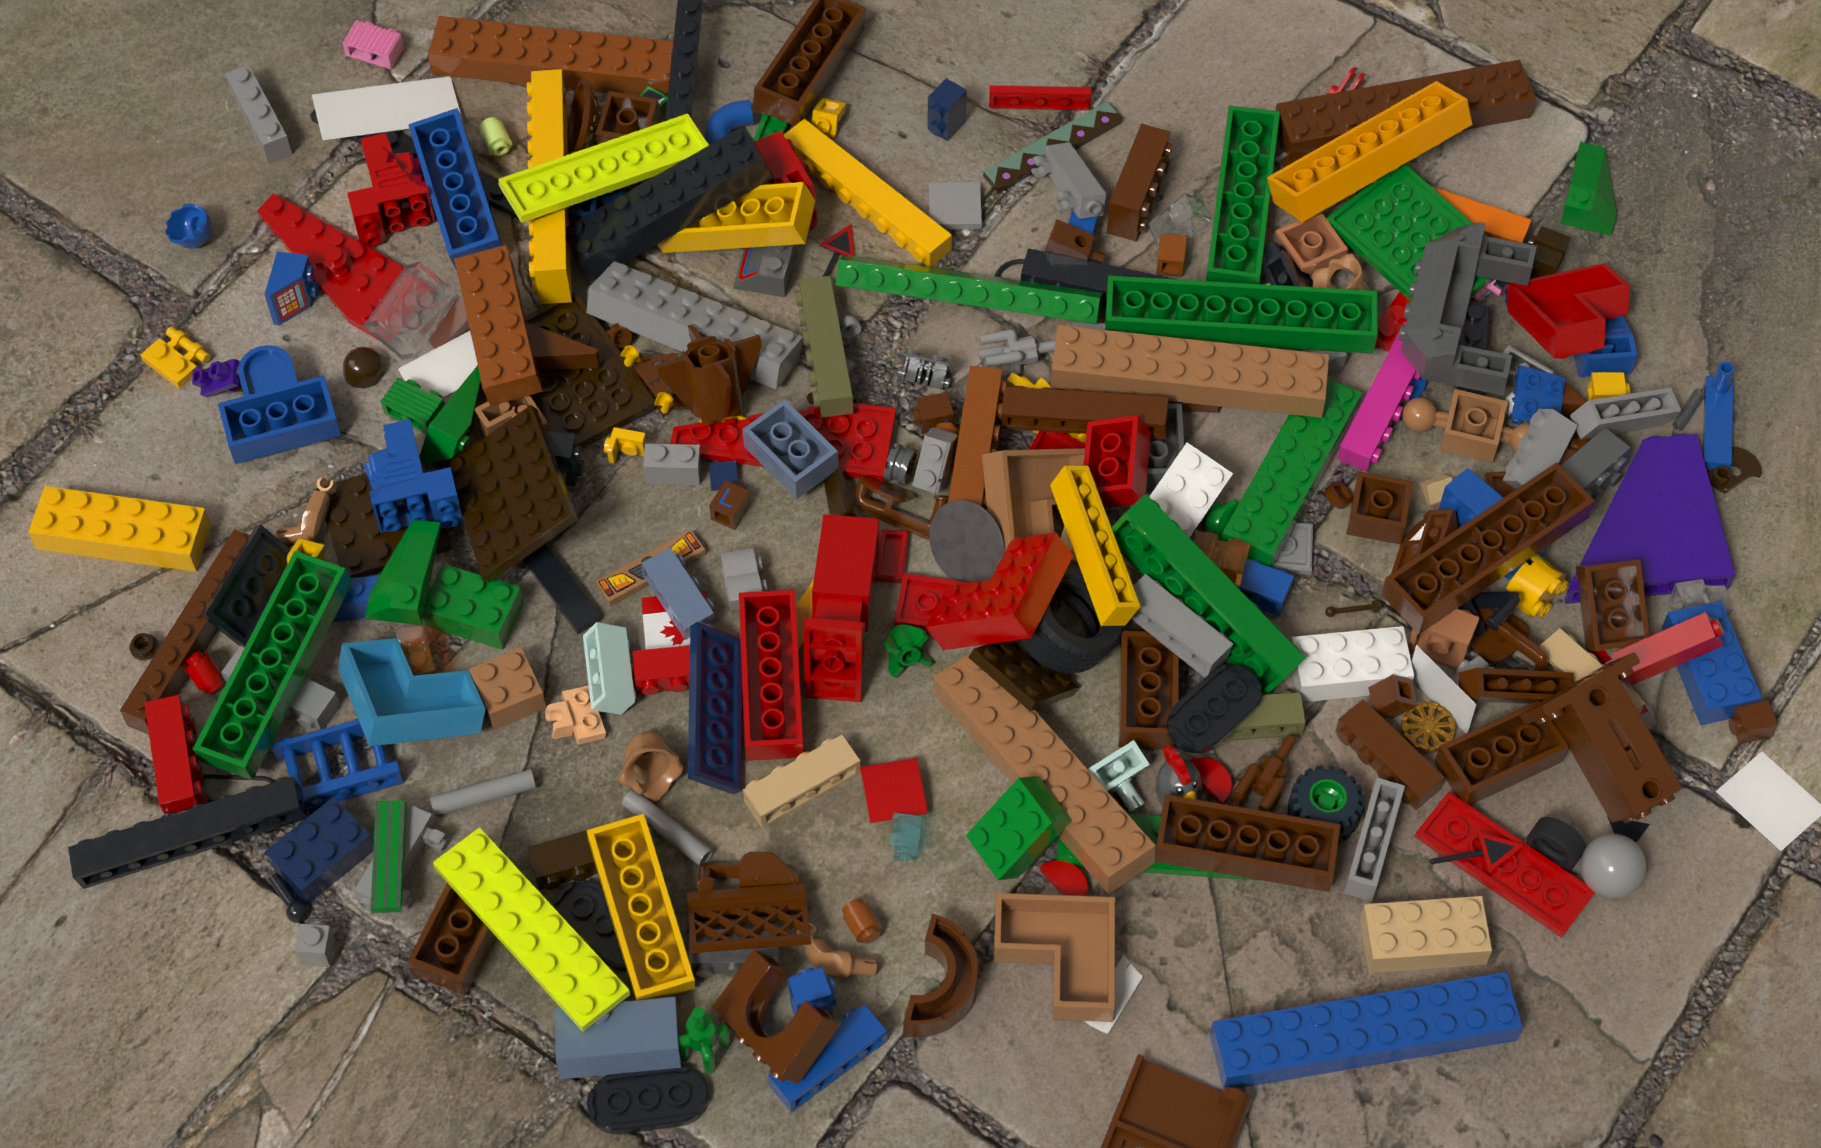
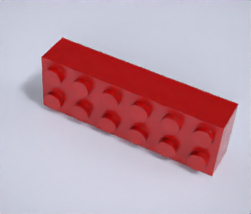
M795 590L739 593L746 761L797 758L803 753Z

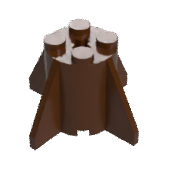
M693 324L688 325L691 342L687 344V350L685 352L684 350L682 351V358L657 365L659 377L696 417L701 418L703 424H713L720 419L739 416L742 414L743 395L762 347L760 336L755 335L735 342L724 338V342L716 341V336L701 337Z

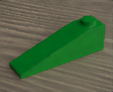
M1580 142L1560 224L1611 236L1617 212L1605 147Z
M478 365L429 424L420 452V460L423 464L452 459L459 450L464 451L468 445L470 437L467 434L471 425L481 380Z

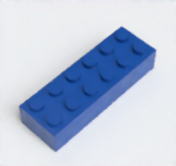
M458 108L408 124L446 249L455 269V258L503 246L468 132Z

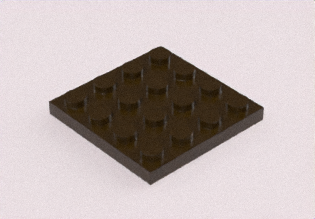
M421 461L423 473H426L423 463ZM366 473L336 482L337 490L334 494L329 495L330 504L325 518L341 567L346 568L350 578L367 577L382 572L408 527H404L395 532L380 533L369 492L371 491L370 481ZM445 528L440 529L436 554L452 550Z

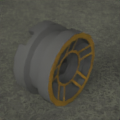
M895 443L894 447L896 449L891 448L887 458L888 465L884 469V479L889 481L893 479L898 480L899 484L906 486L913 474L918 451L911 447L905 449L903 445Z

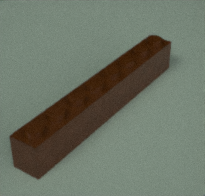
M234 529L120 709L128 727L149 735L144 702L179 694L189 678L184 669L188 664L186 659L198 651H201L203 654L218 631L215 626L200 614L250 535Z

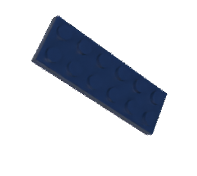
M696 622L690 626L688 779L734 795L741 791V639Z

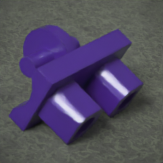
M233 358L225 362H213L206 369L197 368L193 370L192 384L201 388L200 395L204 397H209L223 391L233 393L240 387L239 374H236L240 361Z

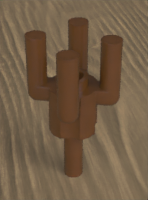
M1287 735L1274 757L1264 756L1259 765L1256 763L1249 765L1232 792L1234 797L1229 804L1230 806L1241 807L1251 790H1253L1257 795L1264 797L1258 806L1259 811L1272 813L1281 798L1280 793L1285 786L1284 778L1288 773V769L1283 763L1297 742L1294 737Z

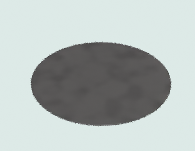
M965 500L949 502L942 506L934 515L930 526L929 541L933 557L940 569L955 581L971 583L974 581L990 580L1004 555L1002 534L993 517L981 506Z

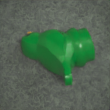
M1216 498L1202 518L1210 545L1221 544L1222 533L1239 504L1238 500H1232L1224 505Z

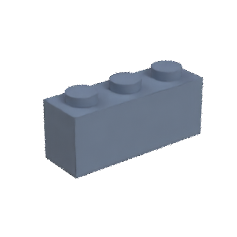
M670 547L641 563L643 577L685 640L690 638V626L694 623L699 622L707 626L714 624L715 607L709 598L704 599L700 593L701 587L694 576L690 577L685 570L687 568L686 563L680 554L675 555Z

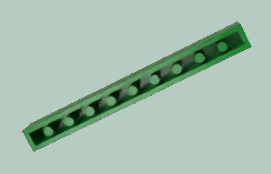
M843 255L838 259L835 284L836 286L1097 324L1100 319L1103 297L1102 292L851 255Z

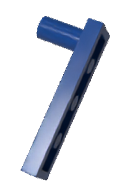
M1726 361L1718 365L1715 376H1706L1702 455L1706 468L1718 469V466H1726L1730 469L1732 465L1734 379H1732L1735 368L1732 363Z

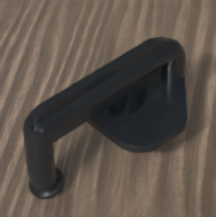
M1480 592L1457 609L1467 610L1477 617H1480L1476 611L1477 609H1498L1491 617H1486L1485 619L1492 630L1498 631L1499 626L1518 606L1521 597L1517 592ZM1479 618L1474 637L1482 636L1486 630L1481 618Z

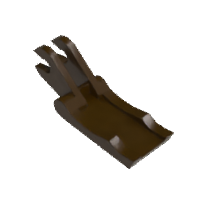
M839 468L824 484L830 515L857 517L847 499L843 468Z

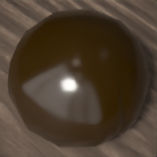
M364 346L352 349L343 361L345 381L353 387L363 389L376 385L380 374L384 372L381 354L373 348Z

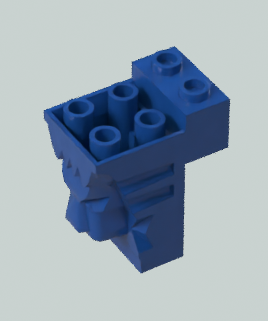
M411 419L383 425L387 448L372 453L368 457L369 462L364 464L366 475L370 481L371 491L369 492L380 533L395 532L400 528L409 527L412 520L441 522V529H450L456 525L463 524L451 467L423 473Z

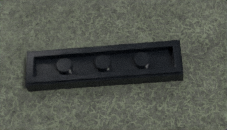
M546 543L522 559L577 635L593 626L596 622L601 621L599 613Z

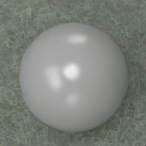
M1606 834L1597 837L1587 845L1581 857L1580 870L1583 880L1592 891L1605 898L1617 899L1632 894L1640 887L1646 875L1647 864L1642 849L1632 839L1620 834Z

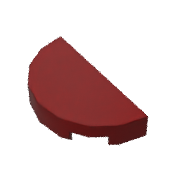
M1204 757L1189 760V762L1195 765L1201 775L1202 788L1217 803L1225 804L1229 800L1232 788L1231 777L1226 768L1216 760Z
M1058 860L1049 861L1040 866L1039 871L1061 895L1087 896V879L1083 872L1074 864Z

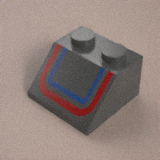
M796 245L744 248L734 282V289L785 298L797 256Z

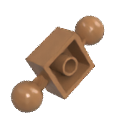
M1454 389L1448 413L1437 411L1435 405L1430 400L1422 397L1414 398L1407 402L1402 412L1405 425L1412 431L1424 432L1433 426L1444 428L1440 451L1493 463L1499 441L1510 444L1511 449L1516 453L1519 441L1525 436L1530 427L1529 422L1521 423L1514 428L1503 426L1508 401Z

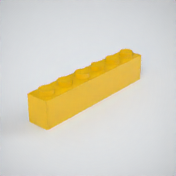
M1064 466L1052 481L1050 487L1101 626H1125L1141 606L1089 466Z

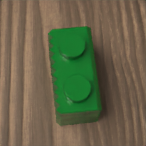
M396 378V381L387 390V394L381 399V405L386 415L399 421L411 419L412 427L422 433H427L429 424L445 406L442 395L434 390L427 392L421 389L420 385L411 379L404 381Z

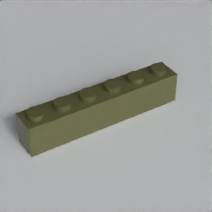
M831 276L799 279L800 290L795 291L797 307L802 306V310L798 311L800 326H805L806 330H802L803 345L809 346V350L805 351L807 367L812 366L813 368L812 371H809L811 387L816 386V391H812L814 407L820 408L821 418L853 414V396Z

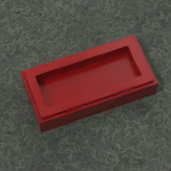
M881 529L875 581L902 584L909 531Z

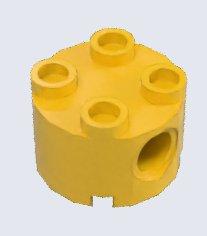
M1536 554L1531 557V560L1534 562L1531 565L1525 562L1506 587L1509 592H1517L1520 595L1521 600L1517 608L1530 619L1537 616L1543 618L1552 607L1550 602L1555 595L1560 596L1569 585V582L1565 580L1566 576L1564 573L1555 569L1543 557Z

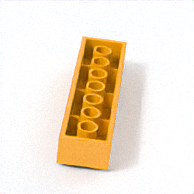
M1435 81L1267 177L1273 203L1301 222L1313 218L1316 214L1334 206L1342 199L1355 194L1368 184L1376 182L1382 176L1397 170L1408 161L1419 157L1422 153L1440 145L1443 141L1471 126L1472 121L1467 99Z

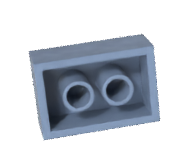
M785 399L743 429L744 447L796 499L839 469L838 451Z

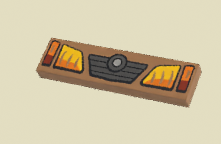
M687 531L596 580V587L609 606L649 585L642 575L641 563L671 547L675 555L680 554L686 565L706 555L705 548L693 531Z

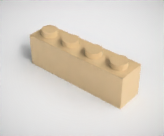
M1560 628L1539 646L1548 655V671L1573 672L1574 683L1603 666L1595 655L1585 651L1572 635L1566 634ZM1623 684L1640 714L1645 702L1636 691L1630 690Z
M843 735L835 739L829 738L817 749L811 752H803L790 764L776 767L770 775L763 779L751 781L743 789L744 802L761 828H764L859 775L860 759Z

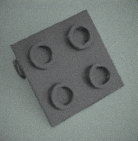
M905 349L904 353L897 351L901 363L904 364V367H899L897 377H900L901 381L915 383L918 373L917 384L920 385L924 370H927L925 386L928 387L931 379L930 387L940 390L950 388L951 378L947 376H954V371L950 363L946 362V358L931 355V358H925L920 356V352Z

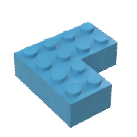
M397 638L342 643L338 670L369 746L481 733L485 706L468 670L413 676Z

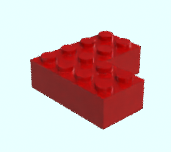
M1606 263L1533 278L1529 280L1528 286L1509 283L1507 312L1554 359H1564L1570 355L1591 353L1594 350L1604 348L1605 320L1615 319L1618 316L1629 313L1630 285Z
M1056 532L1012 539L1001 561L998 563L991 580L947 586L926 625L927 630L943 650L1032 638L1073 555Z

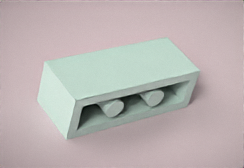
M596 622L583 635L591 710L622 715L635 703L636 691L633 687V667L630 663V643L627 639V631L625 627Z

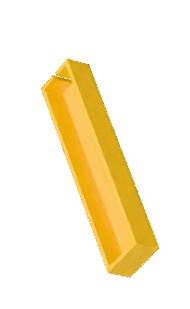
M562 69L531 71V82H527L528 98H531L530 101H527L528 117H532L530 121H527L528 136H532L527 141L528 154L532 156L531 160H528V169L569 155L568 104ZM569 207L537 217L528 222L529 234L533 236L532 241H529L530 257H534L529 262V272L532 278L533 294H538L540 304L572 302L571 248L566 239V227L570 225L568 217Z

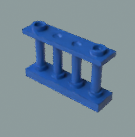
M358 719L298 737H286L277 743L271 744L276 761L285 760L289 777L293 776L302 788L306 812L320 808L333 797L341 802L403 784L397 761L388 762L384 745L372 746L377 763L376 767L363 771L360 770L352 740L365 737ZM341 744L349 773L346 776L333 779L324 748ZM313 752L320 782L304 787L296 756Z

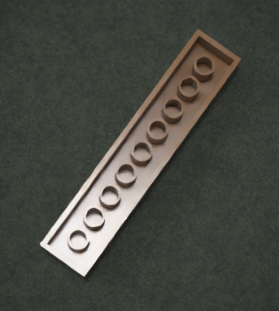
M1058 325L1051 371V388L1076 389L1086 392L1105 391L1118 394L1129 392L1135 395L1158 394L1169 398V401L1322 418L1326 398L1329 354Z
M970 653L933 677L934 695L1012 784L1020 777L1039 776L1072 820L1058 837L1108 894L1155 863V844L1035 710L1029 711L969 659Z

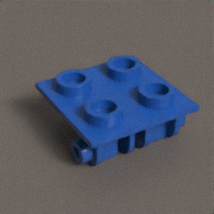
M1519 365L1518 373L1515 374L1516 385L1513 390L1515 397L1512 398L1514 405L1512 413H1510L1512 423L1521 424L1523 421L1530 423L1531 417L1538 409H1554L1561 414L1565 377Z

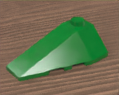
M412 520L370 591L365 619L422 625L441 522Z

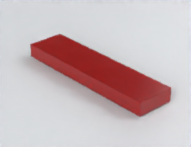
M989 85V108L1090 110L1091 87Z

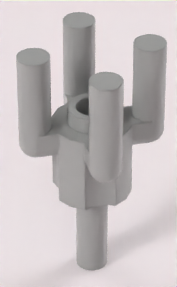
M1013 329L980 334V345L1006 341V343L1001 346L978 349L979 360L985 359L987 367L1009 363V367L1000 368L1002 369V379H1005L1011 373L1019 376L1022 372L1021 365L1037 362V354L1054 351L1056 340L1035 343V339L1032 336L1017 339V333Z

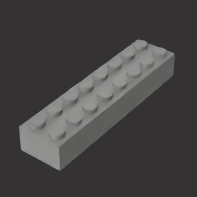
M614 261L589 287L588 314L612 324L619 323L620 326H624L632 332L679 351L684 350L685 352L687 344L691 342L688 325L692 324L701 337L716 336V341L724 342V338L735 342L759 335L762 347L750 379L773 389L779 387L800 360L803 336L694 292L677 287L672 283L652 277L647 273L627 267L624 264Z

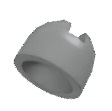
M847 315L840 319V331L844 338L851 339L860 334L862 328L856 317Z

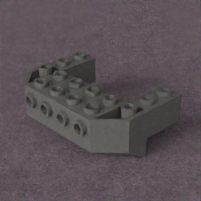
M1480 222L1458 227L1426 243L1422 260L1417 259L1414 275L1418 276L1417 282L1412 281L1409 297H1413L1412 303L1406 304L1404 319H1407L1406 325L1401 324L1398 340L1403 341L1401 352L1422 379L1504 396L1512 355L1459 345L1475 276L1528 286L1537 246L1484 236L1486 223Z

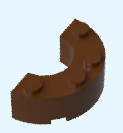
M936 914L931 915L925 938V955L936 959L943 966L946 977L943 983L933 992L924 995H910L903 1022V1036L928 1037L950 1029L967 1014L976 995L978 961L975 949L960 927Z

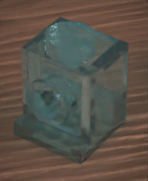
M893 813V829H891L889 846L894 847V859L903 862L918 859L922 834V816Z

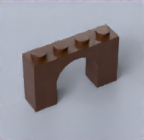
M753 949L712 1008L720 1015L719 1021L722 1024H726L730 1029H734L737 1032L735 1037L742 1044L754 1050L752 1055L763 1064H768L771 1068L769 1072L773 1077L781 1082L789 1080L798 1084L837 1031L840 1024L823 1007L805 1000L788 1025L777 1035L769 1037L764 1026L765 1009L770 998L788 975V972L772 956Z

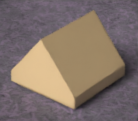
M1441 475L1419 482L1418 485L1429 506L1441 502L1445 486L1452 481L1451 476Z

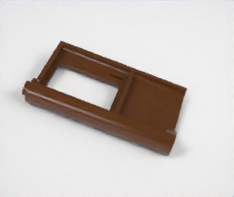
M1138 1054L1101 1148H1234L1252 1098L1247 1093L1236 1088L1225 1087L1222 1092L1153 1064L1147 1061L1143 1055Z

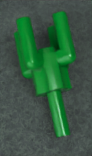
M696 1007L686 1022L687 1034L678 1036L680 1057L682 1061L687 1060L690 1056L689 1048L691 1047L701 1053L704 1071L707 1074H712L716 1070L712 1048L716 1045L717 1039L721 1048L726 1049L730 1046L729 1027L726 1024L714 1026L713 1017L705 1013L703 1008Z

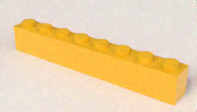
M803 119L784 134L786 139L792 141L796 156L803 159L807 174H812L820 181L824 188L831 189L843 203L851 205L862 218H867L881 233H886L890 236L897 246L905 248L917 262L924 263L927 267H932L951 251L952 235L806 119Z

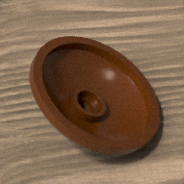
M581 79L573 95L568 121V154L584 150L591 144L601 117L597 96L588 80Z

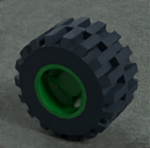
M1323 765L1316 766L1315 771L1309 768L1305 770L1304 775L1300 774L1297 777L1296 783L1293 784L1287 810H1289L1288 816L1340 824L1339 844L1342 838L1345 841L1350 838L1351 832L1354 833L1358 826L1364 804V795H1361L1362 788L1360 785H1355L1356 779L1353 776L1347 777V771L1343 769L1339 772L1335 770V766L1330 765L1328 769H1324Z

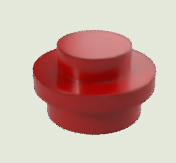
M330 247L322 253L321 261L323 266L329 271L338 272L345 268L348 256L343 248Z

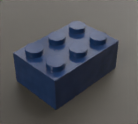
M333 797L268 848L265 854L275 872L280 875L304 902L309 904L373 852L374 843L367 830Z

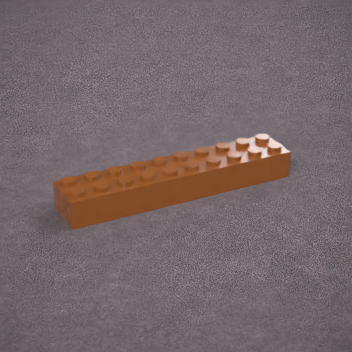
M438 16L428 58L431 72L436 75L527 84V82H531V71L562 69L565 89L575 90L578 82L583 79L588 80L594 92L608 93V91L640 96L650 86L667 96L673 41Z

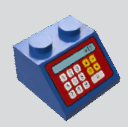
M286 252L276 253L264 294L274 325L279 326L309 309L313 298L318 296L319 282L315 281V268L311 266L308 255Z

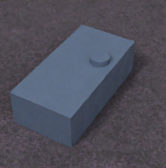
M676 997L621 1002L584 1032L579 1029L561 1008H555V1048L559 1078L568 1079L681 1068Z

